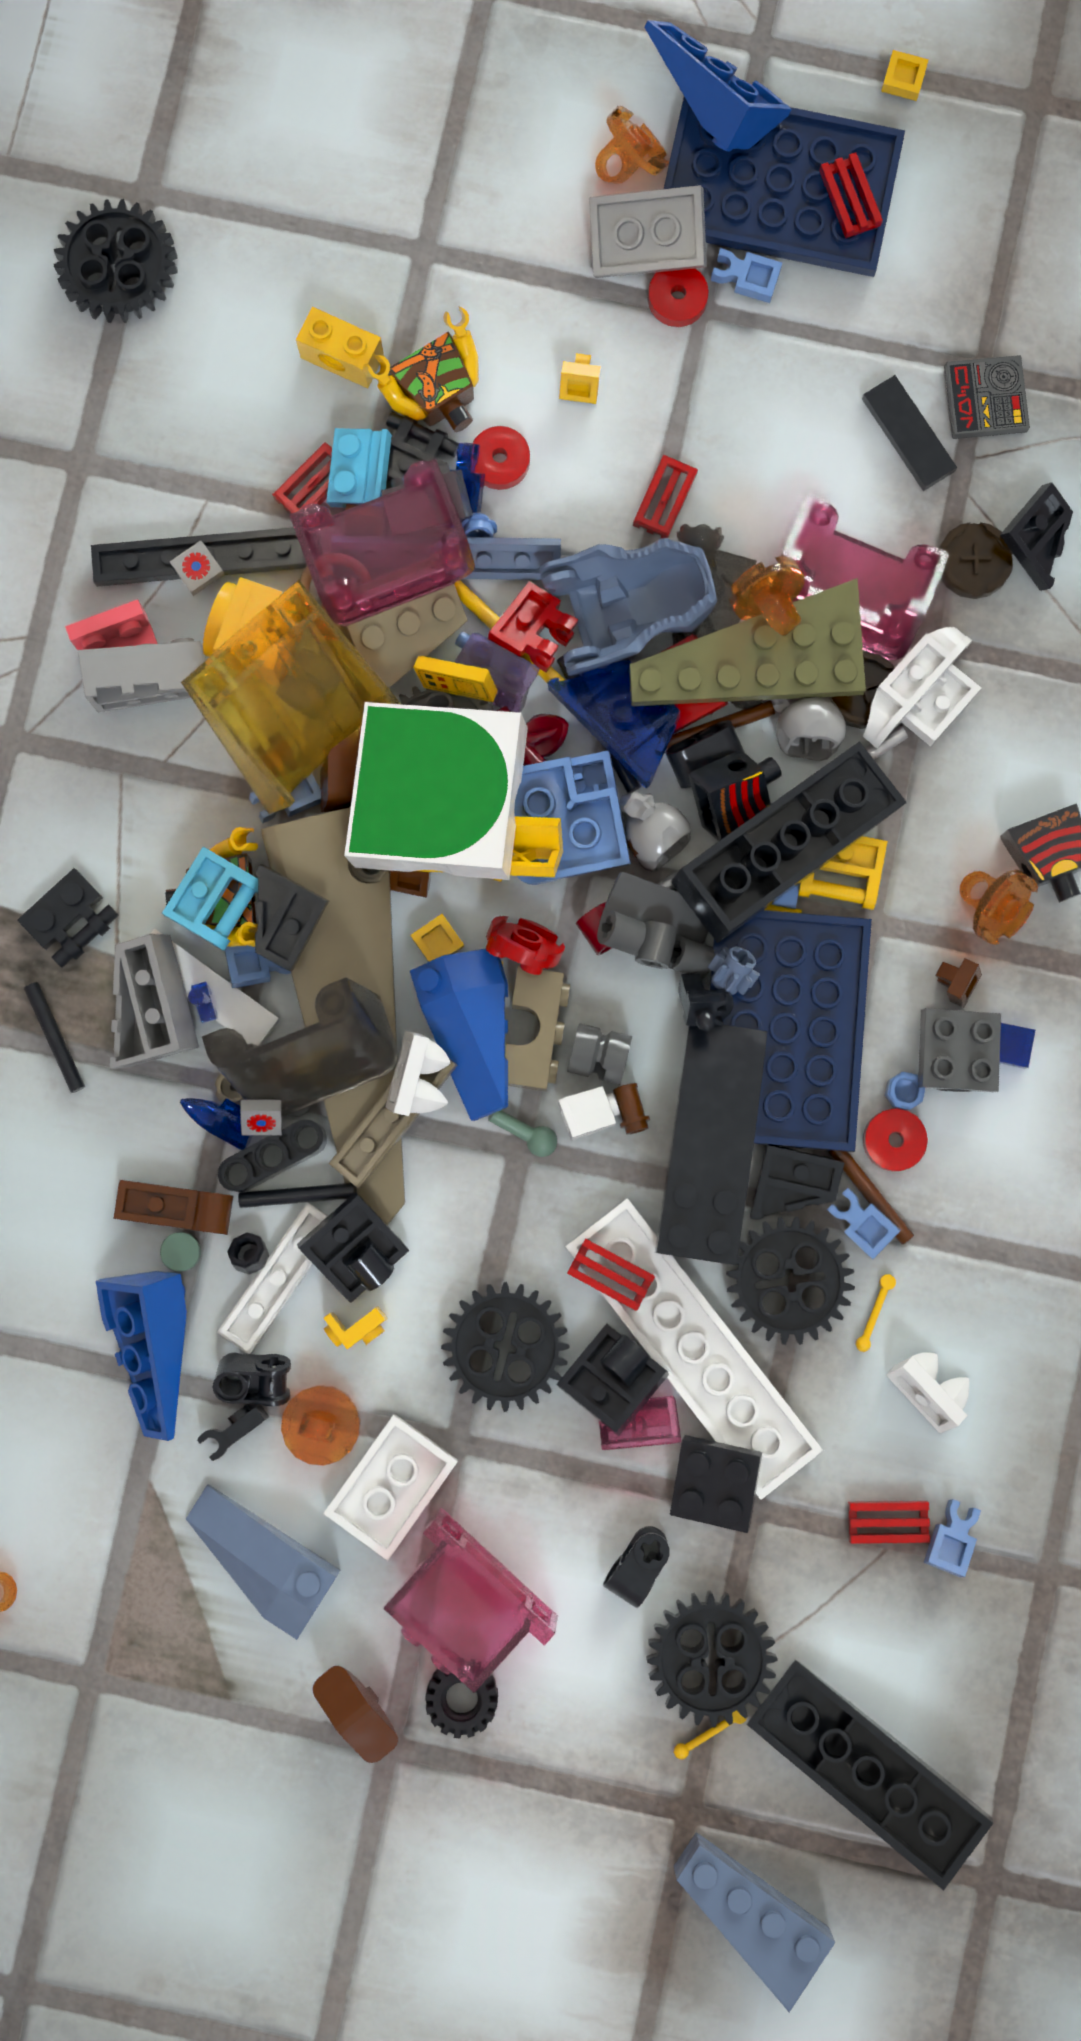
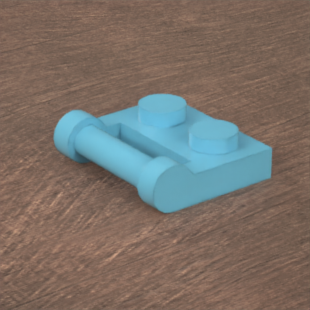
M202 847L162 914L224 951L230 942L227 939L253 895L255 893L258 894V878L209 849ZM234 879L242 885L219 923L212 930L205 923L230 882Z

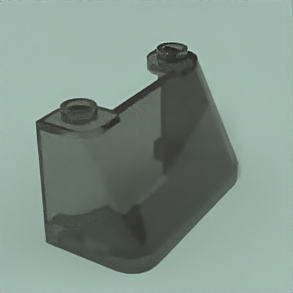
M347 977L328 984L317 994L315 1010L319 1020L318 1023L258 1047L253 1043L247 1045L243 1035L230 1028L219 1029L202 1036L210 1062L244 1100H281L282 1117L392 1072L397 1064L398 1050L380 995Z

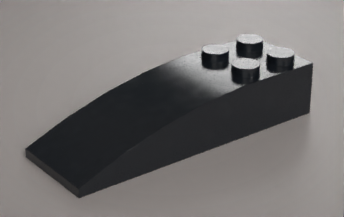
M859 741L682 867L670 882L715 941L719 943L803 882L907 802Z
M714 1025L712 1030L706 1032L700 1030L698 1026L688 1027L655 1253L737 1265L768 1031L729 1025Z
M796 1659L746 1724L943 1891L994 1824L993 1818Z

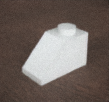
M603 1086L558 1100V1107L571 1141L614 1126L616 1124L614 1116L620 1114L613 1093L605 1094Z

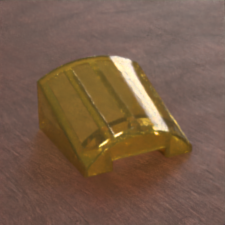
M300 580L292 584L253 616L181 681L268 814L290 807L295 801L290 793L326 760L334 746L362 726L365 702L400 704L394 694Z

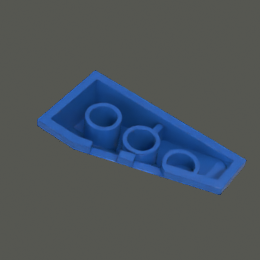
M647 21L644 28L699 123L713 136L712 142L716 146L728 152H731L732 149H750L789 116L792 109L758 81H754L751 85L736 77L734 74L737 67L728 61L723 62L718 58L705 56L708 51L707 47L670 22Z
M486 949L443 955L410 970L420 1007L436 1043L445 1051L448 1058L458 1065L452 1072L451 1077L470 1120L476 1121L507 1108L508 1060L505 1058V1034H508V1020H505V997H508V982L500 958L491 955Z
M152 1271L96 1280L101 1318L106 1331L113 1329L120 1351L115 1353L118 1366L124 1365L129 1373L132 1384L129 1386L128 1393L143 1435L165 1441L172 1440L175 1435L187 1316L185 1287L182 1283L181 1274Z

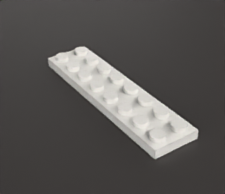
M628 1198L565 1246L575 1258L586 1238L655 1276L637 1311L602 1292L601 1294L648 1355L668 1371L669 1376L667 1379L716 1442L763 1452L756 1495L760 1500L823 1451L672 1255L655 1253L657 1236ZM589 1249L585 1255L641 1286L644 1280ZM580 1264L589 1277L633 1300L637 1294L588 1266Z

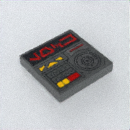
M1021 355L946 362L944 372L952 439L1028 432L1030 424Z

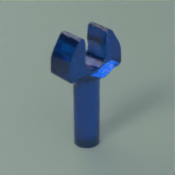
M205 981L192 985L188 999L196 1006L201 1023L217 1020L218 1012L213 1006L210 996L212 991L208 983Z

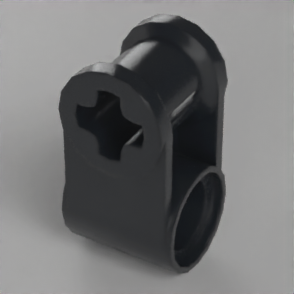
M229 1353L219 1361L212 1386L213 1392L219 1400L229 1404L284 1405L290 1400V1389L287 1388V1373L291 1369V1360L280 1354ZM226 1376H236L240 1380H230Z
M653 1526L639 1529L623 1554L611 1567L603 1582V1587L635 1608H638L648 1596L655 1579L670 1556V1548L665 1534ZM654 1540L657 1541L659 1552L650 1551L648 1555H645L642 1544L645 1542L651 1545Z

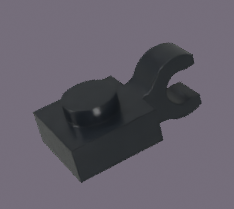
M246 1404L227 1418L232 1424L230 1427L223 1431L209 1429L203 1432L197 1441L201 1444L208 1438L216 1439L219 1448L209 1458L211 1461L217 1460L227 1452L231 1445L268 1419L269 1415L261 1404L252 1410Z

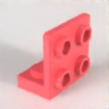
M138 599L65 626L69 639L77 650L158 644L148 616Z

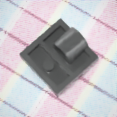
M930 1008L922 1009L920 1018L918 1088H933L952 1092H999L1001 1014Z

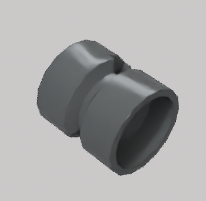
M579 1023L567 1072L589 1077L592 1073H597L599 1080L620 1085L632 1036L614 1031L607 1035H602L600 1028Z

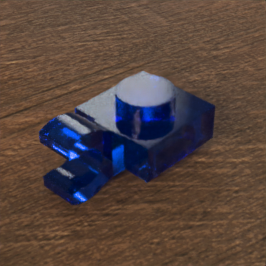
M464 442L458 444L456 469L450 468V471L462 470L472 512L479 513L482 506L485 474L474 471L479 458L480 445Z

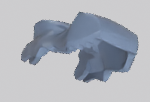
M668 538L659 539L653 544L634 550H624L618 546L597 544L575 555L548 561L539 567L544 588L548 589L549 593L555 597L569 594L575 618L578 619L577 625L583 647L571 649L563 654L566 671L569 676L580 674L582 678H590L603 673L615 662L638 654L653 637L661 633L693 632L708 617L717 603L712 574L703 549Z

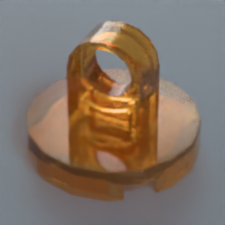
M617 106L607 116L606 123L614 138L600 151L595 162L598 177L603 181L620 184L628 180L639 167L656 176L669 165V161L664 159L667 153L656 136L644 123L640 127L632 123L629 119L634 114L623 106ZM617 154L622 160V167L616 176L611 177L607 172V161L612 155Z
M779 556L775 557L778 562L777 564H772L765 568L763 563L760 562L745 571L733 583L730 589L734 596L732 599L729 598V604L735 615L741 620H748L763 614L776 632L786 636L801 623V617L792 601L800 594L805 584V575L799 564L792 557Z
M1017 869L1007 871L997 879L985 872L974 871L963 878L959 889L964 901L975 909L973 916V930L975 934L993 945L999 944L998 938L1004 935L1010 939L1027 921L1035 905L1029 901L1031 891L1038 893L1035 879ZM979 882H987L988 889L982 898L972 899L970 896L972 887Z
M316 1385L302 1390L289 1401L282 1415L281 1432L285 1445L296 1458L307 1464L325 1466L340 1461L353 1449L360 1436L361 1418L356 1405L347 1393L334 1386Z

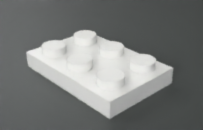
M394 1414L323 1514L388 1561L457 1464L458 1459Z

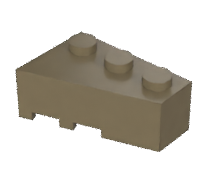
M448 584L344 624L340 628L367 697L376 700L414 667L418 656L426 657L464 625L468 619L455 585Z

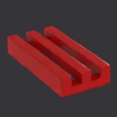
M857 153L849 154L848 159L845 160L842 157L835 159L834 163L830 165L828 162L821 164L819 172L845 238L880 227L883 219ZM847 169H850L858 192L860 194L867 215L869 217L868 221L866 220L865 214L863 212V209L861 207V204L859 202V199L857 197L856 191L854 189ZM838 173L848 202L858 223L857 225H852L833 174Z
M326 442L272 494L273 498L279 504L281 503L285 510L292 514L300 524L327 499L329 479L298 508L329 476L331 460L291 500L287 496L327 456L332 457V447Z
M663 455L635 516L633 526L639 529L640 527L647 529L646 532L652 535L654 533L661 535L660 538H669L697 476L698 469ZM667 467L673 468L672 475L652 519H646V513ZM682 472L687 477L665 525H660L658 523Z
M586 1238L567 1272L572 1277L635 1311L639 1309L655 1278L653 1274ZM588 1249L643 1278L641 1286L586 1257ZM580 1264L588 1266L637 1294L633 1300L578 1271Z
M848 1502L849 1542L851 1544L930 1543L929 1502ZM857 1511H919V1518H857ZM857 1527H919L920 1533H857Z

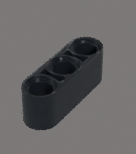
M304 1119L297 1121L282 1129V1135H270L225 1159L218 1168L219 1182L229 1191H249L318 1155L327 1144L326 1131L321 1125L312 1120ZM312 1127L317 1132L318 1140L312 1148L303 1149L299 1145L298 1135L304 1128ZM277 1145L282 1150V1160L277 1166L269 1167L264 1162V1152L269 1146ZM241 1163L247 1169V1178L244 1183L235 1186L229 1180V1171L232 1166Z

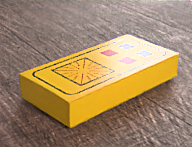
M418 656L413 667L423 688L489 702H494L498 692L488 669L425 656Z

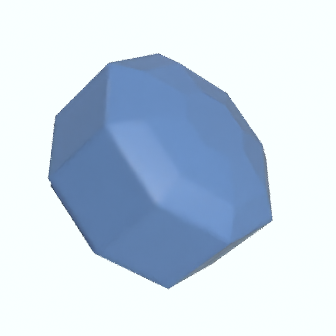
M900 1072L888 1080L885 1096L893 1108L909 1111L923 1102L925 1088H918L917 1074Z

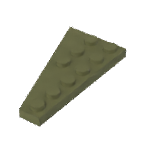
M858 578L630 664L631 706L864 695L866 687Z

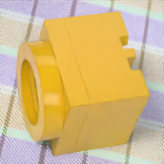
M242 577L239 578L237 584L226 582L218 592L209 613L203 638L204 655L219 660L226 671L276 688L283 676L288 672L289 663L285 662L287 657L293 658L295 653L293 642L300 640L307 621L299 597Z

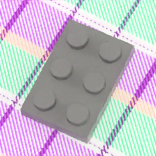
M701 185L589 197L593 276L595 278L707 267L704 190Z

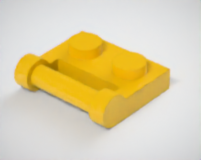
M863 836L819 869L867 879L865 889L815 880L813 873L800 883L798 896L809 898L810 894L862 904V908L874 910L888 841Z

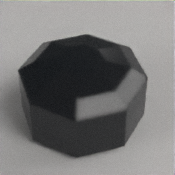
M248 1232L234 1238L227 1251L233 1267L237 1271L249 1275L263 1269L269 1257V1252L262 1238Z

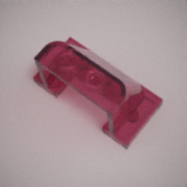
M440 1508L430 1519L423 1532L435 1546L387 1601L383 1609L403 1627L401 1632L410 1643L416 1647L422 1644L433 1655L431 1660L440 1671L446 1675L452 1672L475 1693L528 1632L545 1646L556 1633L558 1615L444 1509Z

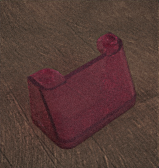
M436 458L411 465L402 478L404 488L335 515H332L327 507L319 506L318 504L305 505L298 512L289 515L319 598L333 623L345 624L459 581L470 575L475 569V562L466 534Z
M808 494L766 591L765 600L771 610L858 578L863 650L880 654L889 660H897L904 657L926 616L950 553L930 545L919 544L913 546L908 551L905 559L836 531L835 528L839 519L837 510L828 502Z

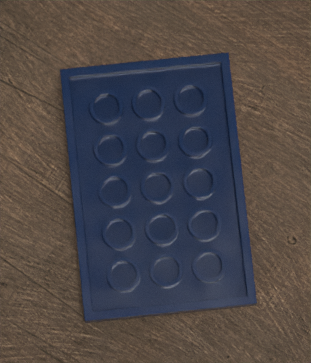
M683 97L664 189L698 185L703 187L706 243L870 277L875 276L905 130L790 107L792 110L789 116L750 149H732L731 152H728L712 142L713 136L701 126L686 98ZM856 152L883 221L880 227L845 238L819 170L823 163L828 162L830 165L834 163L835 159L842 157L845 160L848 159L849 154ZM847 169L854 189L856 191L857 197L865 214L866 220L868 221L869 217L867 215L866 209L858 192L850 169ZM838 173L833 174L852 225H857L858 223L848 202Z
M763 910L721 942L717 943L713 938L715 955L716 953L719 954L723 947H727L729 950L736 946L742 947L755 957L756 965L753 970L760 973L753 986L748 988L744 995L738 991L732 995L734 1007L731 1013L723 1019V1025L768 1031L754 1144L855 1152L872 919ZM712 970L709 990H718L712 983V976L715 973Z

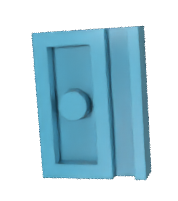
M335 428L326 501L330 507L346 508V504L384 507L381 490L386 489L392 437L388 429L372 431L371 429Z

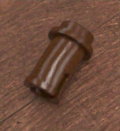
M637 1083L626 1084L613 1090L623 1121L620 1123V1128H625L626 1135L649 1129L647 1122L650 1121V1117L645 1116Z

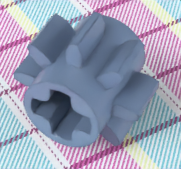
M736 946L730 950L727 947H723L720 953H716L708 965V968L715 972L712 976L713 985L718 990L725 989L726 992H730L732 995L736 994L737 991L744 995L760 976V973L753 970L756 965L755 957L742 947Z

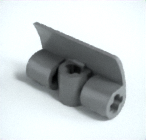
M627 872L618 874L599 923L597 939L600 944L634 955L635 961L642 965L658 969L670 968L684 974L700 973L701 979L709 974L710 969L708 965L715 956L714 949L704 944L708 930L679 892Z

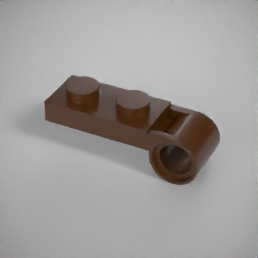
M119 1180L113 1219L228 1235L234 1196Z

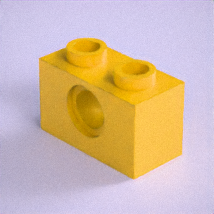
M315 307L311 308L296 338L301 359L367 389L373 379L364 374V364H369L376 374L380 363L374 355L384 356L381 337Z

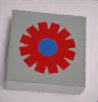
M201 540L170 561L171 566L193 596L225 575Z
M241 1100L242 1135H282L281 1100Z

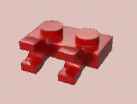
M529 581L489 631L487 641L517 660H520L525 653L528 654L533 664L546 673L555 661L553 655L558 650L559 645L538 635L546 627L549 629L551 636L558 643L566 647L574 637L575 632L572 630L577 625L578 619L559 611L561 600Z

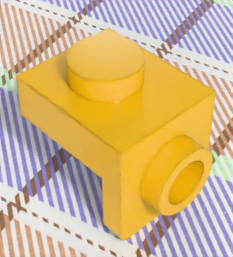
M378 1306L350 1328L346 1329L335 1313L331 1312L324 1317L328 1325L323 1329L336 1347L343 1344L346 1349H349L361 1339L367 1345L382 1334L385 1330L381 1324L388 1318Z

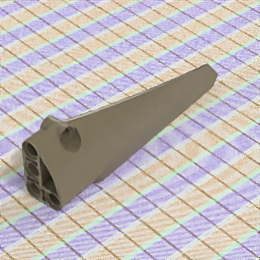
M351 807L260 829L270 868L329 900L291 974L337 1152L392 1083L398 1060L392 941L391 871L380 870L377 874H372L366 868H355L344 856ZM402 1137L363 1187L359 1189L356 1187L357 1193L387 1225L405 1204ZM343 1176L344 1183H351Z

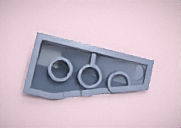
M208 1484L186 1517L187 1522L261 1616L297 1640L341 1570Z

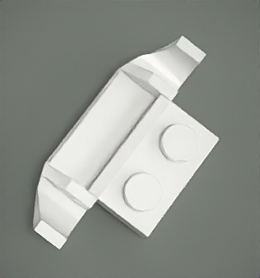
M946 627L930 634L926 633L877 688L870 705V715L863 737L878 749L893 729L902 722L931 747L981 689L979 685L953 665L957 657L973 640L955 627Z

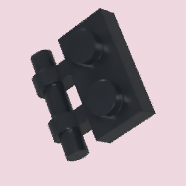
M392 411L387 418L386 426L397 431L394 437H391L387 480L390 481L412 474L414 481L428 478L426 470L448 465L447 462L437 458L438 455L443 452L454 458L459 450L460 443L449 439L448 433L439 429L435 431L418 424V421L406 415L403 417ZM414 438L426 444L427 447L425 451H422L407 444L408 440Z
M73 868L17 921L42 948L47 950L56 941L61 944L62 947L52 956V959L63 968L72 958L77 960L85 953L83 948L98 934L103 936L111 929L108 925L119 914L109 904L97 914L92 908L103 897L77 869ZM84 917L88 923L76 935L71 937L66 931Z

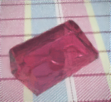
M674 1396L650 1398L620 1436H617L598 1420L602 1450L681 1442L677 1404Z

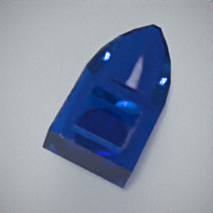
M199 1098L180 1100V1104L186 1113L209 1133L240 1150H244L250 1144L253 1135H242L240 1105L227 1098L222 1104Z

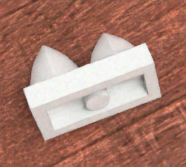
M405 1031L385 1106L393 1113L409 1116L410 1113L432 1112L448 1104L444 1095L435 1086L419 1078L420 1074L435 1073L450 1064L447 1054L437 1043L421 1034Z
M919 1353L896 1364L886 1376L941 1434L958 1427L967 1417L963 1409L969 1395V1378H953L939 1385L935 1381L938 1373L937 1354Z

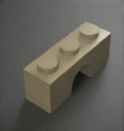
M520 966L517 967L512 1009L523 1010L533 1014L539 1022L540 1031L538 1036L529 1044L514 1045L506 1043L505 1058L508 1060V1086L547 1092L548 1083L556 1084L559 1061L551 1059L554 1044L562 1045L565 1022H559L557 1019L559 1006L567 1007L570 991V984L563 983L564 973L543 970L542 974L534 975L525 972Z

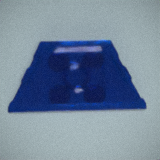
M629 659L612 663L607 668H597L584 672L580 677L559 681L558 677L547 682L548 690L647 789L653 781L680 719V710L674 704L631 706L629 666L632 662Z

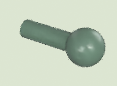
M502 1110L489 1115L488 1121L526 1141L529 1151L535 1156L546 1157L555 1151L558 1142L557 1136L549 1127L538 1126L533 1128Z

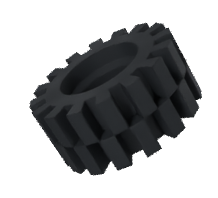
M456 1658V1662L450 1663V1661H447L443 1664L442 1668H437L431 1680H429L425 1696L427 1715L430 1714L431 1723L434 1727L438 1725L441 1728V1733L446 1736L449 1732L454 1734V1738L461 1739V1735H467L468 1738L473 1737L475 1732L484 1731L489 1721L492 1722L498 1703L496 1681L493 1675L490 1676L488 1673V1668L484 1665H477L476 1660L470 1659L467 1662L463 1661V1658ZM467 1683L475 1689L478 1701L471 1711L458 1713L449 1707L446 1694L454 1684Z

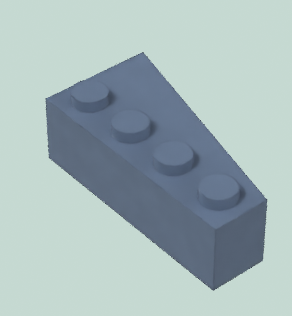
M696 1832L674 1865L676 1880L790 2013L835 1944L830 1928Z

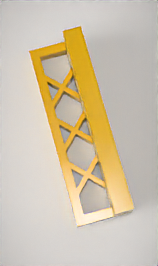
M515 816L516 830L510 875L555 877L563 854L561 818ZM535 859H549L548 863L531 862ZM418 870L423 872H442L436 870Z

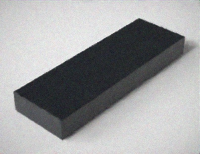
M896 375L863 394V402L923 491L956 471L957 466Z

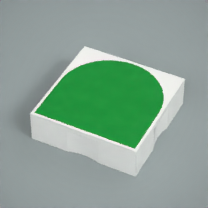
M365 702L344 854L348 861L355 868L403 872L436 870L454 876L510 880L516 830L515 799L522 780L528 730L522 714L518 712Z

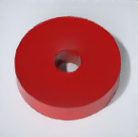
M696 268L656 272L651 279L648 291V304L652 314L657 320L671 327H684L694 323L702 316L707 306L709 293L707 282ZM679 291L684 294V297L682 299H675L672 293Z
M494 426L485 429L474 439L471 445V470L475 478L488 488L496 490L512 488L524 479L529 470V446L525 438L512 428ZM501 453L507 458L504 462L499 463L493 457Z
M888 1109L878 1113L868 1122L864 1130L863 1146L865 1153L872 1163L887 1171H902L913 1167L922 1159L927 1149L928 1137L923 1123L916 1115L904 1109ZM892 1133L899 1134L902 1139L901 1145L897 1148L889 1143V1136Z

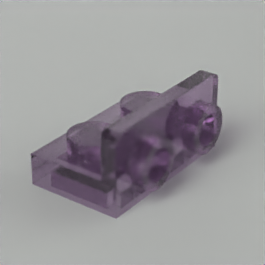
M477 633L471 634L454 661L455 663L488 669L498 690L494 702L490 703L499 708L507 706L511 712L521 713L525 707L529 688L539 673V668L536 665Z

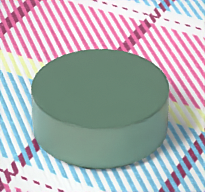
M176 1232L169 1235L163 1241L160 1248L162 1262L173 1271L190 1270L197 1265L201 1258L202 1251L199 1241L192 1234L186 1232Z

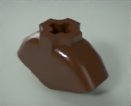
M361 726L334 746L320 770L322 813L351 807Z
M341 1666L331 1667L314 1682V1697L332 1725L366 1762L375 1763L380 1761L397 1746L398 1736L394 1727L378 1704L379 1698L370 1686L365 1688L350 1671Z

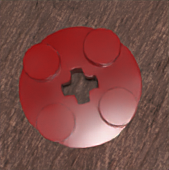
M498 916L491 921L486 935L488 940L486 951L491 955L499 958L507 957L520 963L522 970L534 975H540L544 968H553L559 964L565 946L564 943L560 946L556 944L558 936L548 928L523 918H519L517 924L506 923L509 916Z

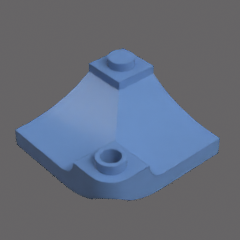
M609 750L523 766L522 780L515 799L514 814L519 817L561 818L563 854L555 877L517 876L521 881L529 885H539L572 876L631 865ZM549 859L538 860L542 863H548Z

